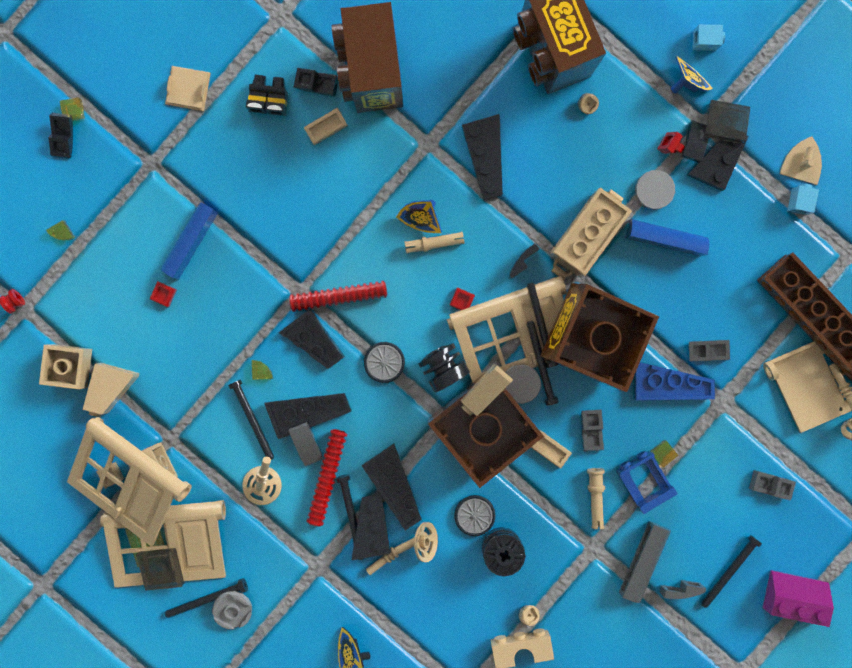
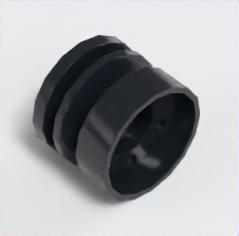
M454 343L437 348L418 363L420 368L429 364L430 368L423 372L424 375L432 372L435 374L429 380L435 393L470 373L464 361L458 363L453 361L460 355L459 352L452 355L449 354L451 350L456 348Z
M504 527L494 528L483 538L481 548L484 562L494 574L503 577L511 576L524 565L526 557L524 546L517 533L511 529ZM506 550L508 555L501 557L500 552L504 553Z

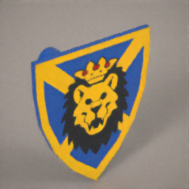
M675 57L683 77L671 87L673 93L676 94L683 87H686L693 93L697 92L698 89L702 91L713 89L694 68L679 57Z
M434 200L411 202L400 209L396 216L397 219L413 229L428 233H442L434 209L436 205Z

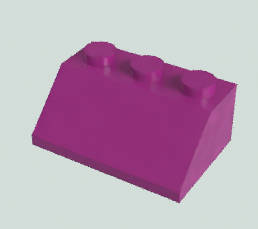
M771 570L763 609L773 616L830 627L834 609L830 585L825 581Z

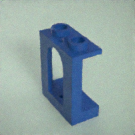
M650 451L638 453L636 459L631 462H623L619 465V469L616 470L639 511L643 514L678 494L656 462L654 453ZM642 463L648 467L660 487L658 491L646 498H643L630 476V471Z

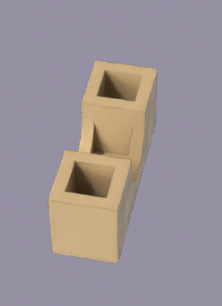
M535 629L531 633L517 632L514 636L506 637L505 635H499L491 639L495 668L515 667L514 657L521 649L531 651L535 663L554 660L551 637L548 630Z

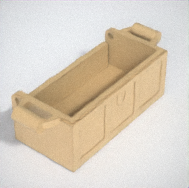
M598 188L592 194L549 253V256L555 259L553 269L551 270L554 274L561 276L565 280L566 277L573 273L580 278L588 273L632 212L631 209L622 204L623 197L612 189L606 192L602 188ZM559 262V263L562 264L564 267H566L568 270H570V272H569V273H566L564 270H562V269H561L560 267H558L556 264Z

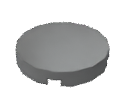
M651 170L644 173L638 179L635 186V195L643 207L651 210L660 209L667 206L673 200L675 184L666 172Z
M522 364L514 365L506 370L505 373L513 379L506 387V390L517 403H527L536 398L540 391L541 381L539 375L532 367Z
M236 591L221 594L215 600L212 608L214 620L226 629L243 627L249 622L252 615V604L249 598Z

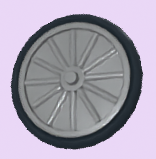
M376 343L365 354V371L370 378L377 382H392L404 370V355L401 349L393 343Z
M471 495L462 499L458 503L454 514L457 527L469 536H481L487 533L492 528L496 516L491 502L479 495Z

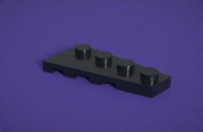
M345 393L264 403L278 439L289 436L290 428L307 422L309 427L352 412Z
M395 443L363 463L362 467L406 531L421 521L422 518Z

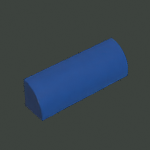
M202 202L199 203L160 269L162 272L172 278L180 279L219 212Z
M634 219L629 220L626 239L700 257L708 255V237Z

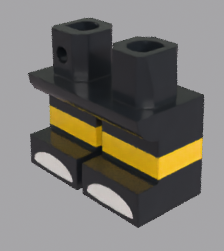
M255 74L253 84H249V97L246 101L247 110L254 113L286 116L288 92L285 89L284 78L273 77L272 86H266V76Z

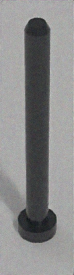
M531 282L527 284V289L544 347L549 335L535 284ZM550 360L545 361L547 368L559 365Z
M531 320L527 322V328L547 397L544 400L545 405H554L559 400L557 396H554L545 360L543 357H540L542 349L535 323Z
M241 379L229 384L228 386L230 389L233 388L265 456L271 460L274 459L271 448L240 386L243 384Z
M345 474L336 477V480L341 485L354 543L357 520L348 484L350 475Z
M751 535L748 537L750 540L702 600L701 605L704 608H707L754 548L762 545L761 542Z
M242 578L235 585L171 608L165 612V616L170 618L210 603L226 592H247V582Z

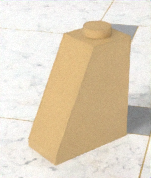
M96 363L82 410L89 411V415L97 417L109 413L136 381L139 373L104 363Z
M493 364L462 398L461 402L464 405L461 408L470 416L473 413L478 416L513 379L499 366Z

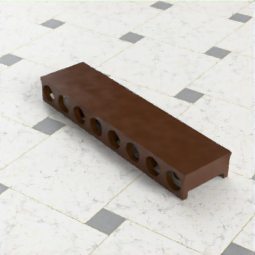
M793 252L784 255L757 281L852 382V314Z

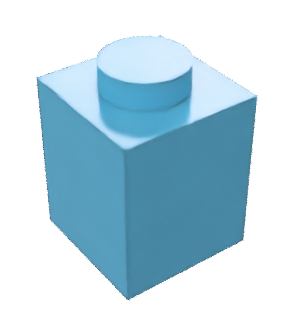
M699 24L693 31V50L716 51L724 44L725 32H723V25Z
M800 184V186L792 188L787 212L802 215L814 213L819 189L812 188L810 184Z

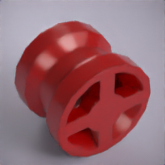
M11 289L6 296L0 297V305L5 311L12 314L16 311L17 307L25 305V300L18 291Z

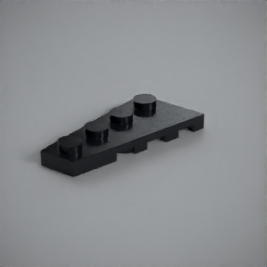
M497 114L462 125L483 201L503 195L500 115Z

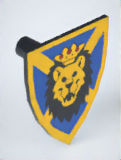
M341 627L338 642L339 667L364 668L363 661L370 659V653H360L357 639H354L347 629Z

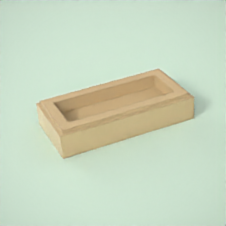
M336 108L305 126L304 129L315 146L348 125L339 109Z
M539 430L544 437L531 448L561 469L572 452Z

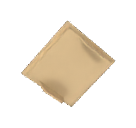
M172 66L171 74L168 78L165 104L204 111L211 73Z

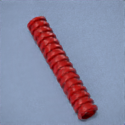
M382 280L381 283L376 281L375 284L369 282V285L363 283V286L357 284L356 287L351 285V287L345 286L343 289L339 287V289L314 291V293L310 291L308 294L304 292L302 295L297 293L296 296L291 294L289 297L290 308L293 312H296V309L302 311L303 308L308 310L309 307L314 309V307L320 308V306L326 307V305L332 306V304L338 305V303L344 304V302L349 304L350 301L355 303L356 300L362 302V299L368 301L371 298L374 300L375 297L378 299L382 296L387 298L386 283Z
M337 429L330 431L332 434L329 436L330 441L327 442L329 446L325 449L327 453L324 454L325 459L322 460L324 464L321 465L322 471L319 472L320 477L317 479L319 483H316L317 488L314 490L316 494L313 495L314 500L311 501L312 506H310L311 512L308 513L309 518L306 520L308 524L320 527L324 524L322 520H325L324 514L327 513L326 508L329 506L327 502L330 501L329 496L332 494L330 491L333 490L332 484L335 483L333 479L337 476L335 473L338 472L337 467L340 465L338 461L341 460L340 455L343 453L341 450L344 449L343 443L346 442L345 437L348 435L346 432Z

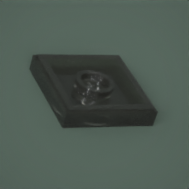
M711 100L704 137L744 144L747 136L750 107Z
M176 548L141 551L136 554L145 591L177 588L185 584Z

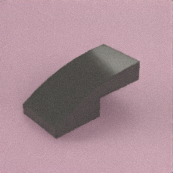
M729 340L689 342V360H730Z
M602 410L581 411L583 452L604 450Z
M307 422L289 429L293 443L305 466L323 459L322 452Z
M754 470L749 489L791 500L796 482Z
M681 580L680 588L660 586L661 595L668 599L690 598L706 592V588L701 583Z

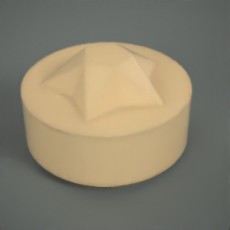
M586 93L579 98L578 107L583 113L592 114L598 109L599 100L595 95Z
M525 605L520 609L519 618L523 624L533 626L539 621L540 614L535 606Z

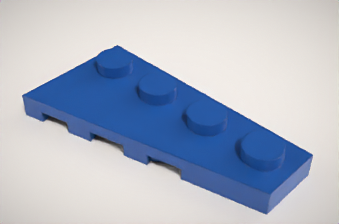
M640 362L634 375L635 400L715 399V380Z

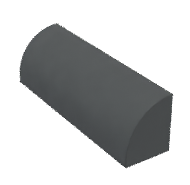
M651 521L648 522L619 590L623 598L636 603L641 602L671 533L670 529Z

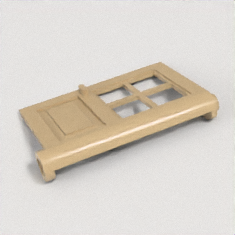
M561 276L535 284L548 335L563 304L562 295L567 294L566 286ZM527 287L449 314L450 318L447 319L450 330L454 329L466 365L470 370L469 374L472 383L485 373L481 372L475 352L494 345L502 365L500 368L504 372L514 365L523 364L532 368L538 366L527 328L528 321L532 320L535 323L542 351L544 347ZM511 311L517 333L497 339L490 318ZM487 320L493 341L473 348L466 327ZM519 337L526 358L505 364L499 344Z
M815 342L763 364L767 377L771 381H776L800 433L852 411L847 400L843 399L834 380L835 377L832 375L824 359V352Z
M100 417L92 418L87 422L83 439L67 483L150 546H153L173 498L178 502L182 501L192 487L190 483L181 481L105 425ZM95 441L110 451L105 468L90 458ZM114 456H117L130 466L124 483L109 472ZM87 462L102 473L97 489L82 479ZM106 477L122 488L116 504L101 493Z
M224 500L171 505L163 522L167 545L147 547L146 542L140 538L141 547L121 549L118 529L126 527L116 519H113L107 512H104V515H101L100 523L104 527L114 586L126 587L225 578L226 572L218 520H225L226 517ZM168 550L171 570L151 572L148 552ZM143 552L146 572L126 574L122 554Z

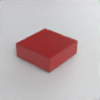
M157 281L150 300L170 307L177 289Z
M457 287L450 306L459 310L469 308L475 295Z

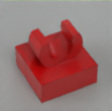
M667 132L657 150L661 153H682L685 148L680 143L683 136L679 132Z

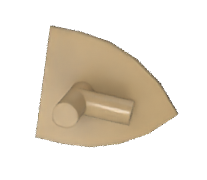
M812 136L799 142L787 154L781 167V175L818 185L822 160L819 147Z

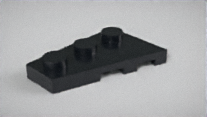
M730 128L703 157L702 162L698 163L687 176L724 191L749 136Z
M311 309L279 332V334L291 340L297 347L302 348L309 356L327 369L345 357Z
M381 494L362 497L351 560L391 554Z

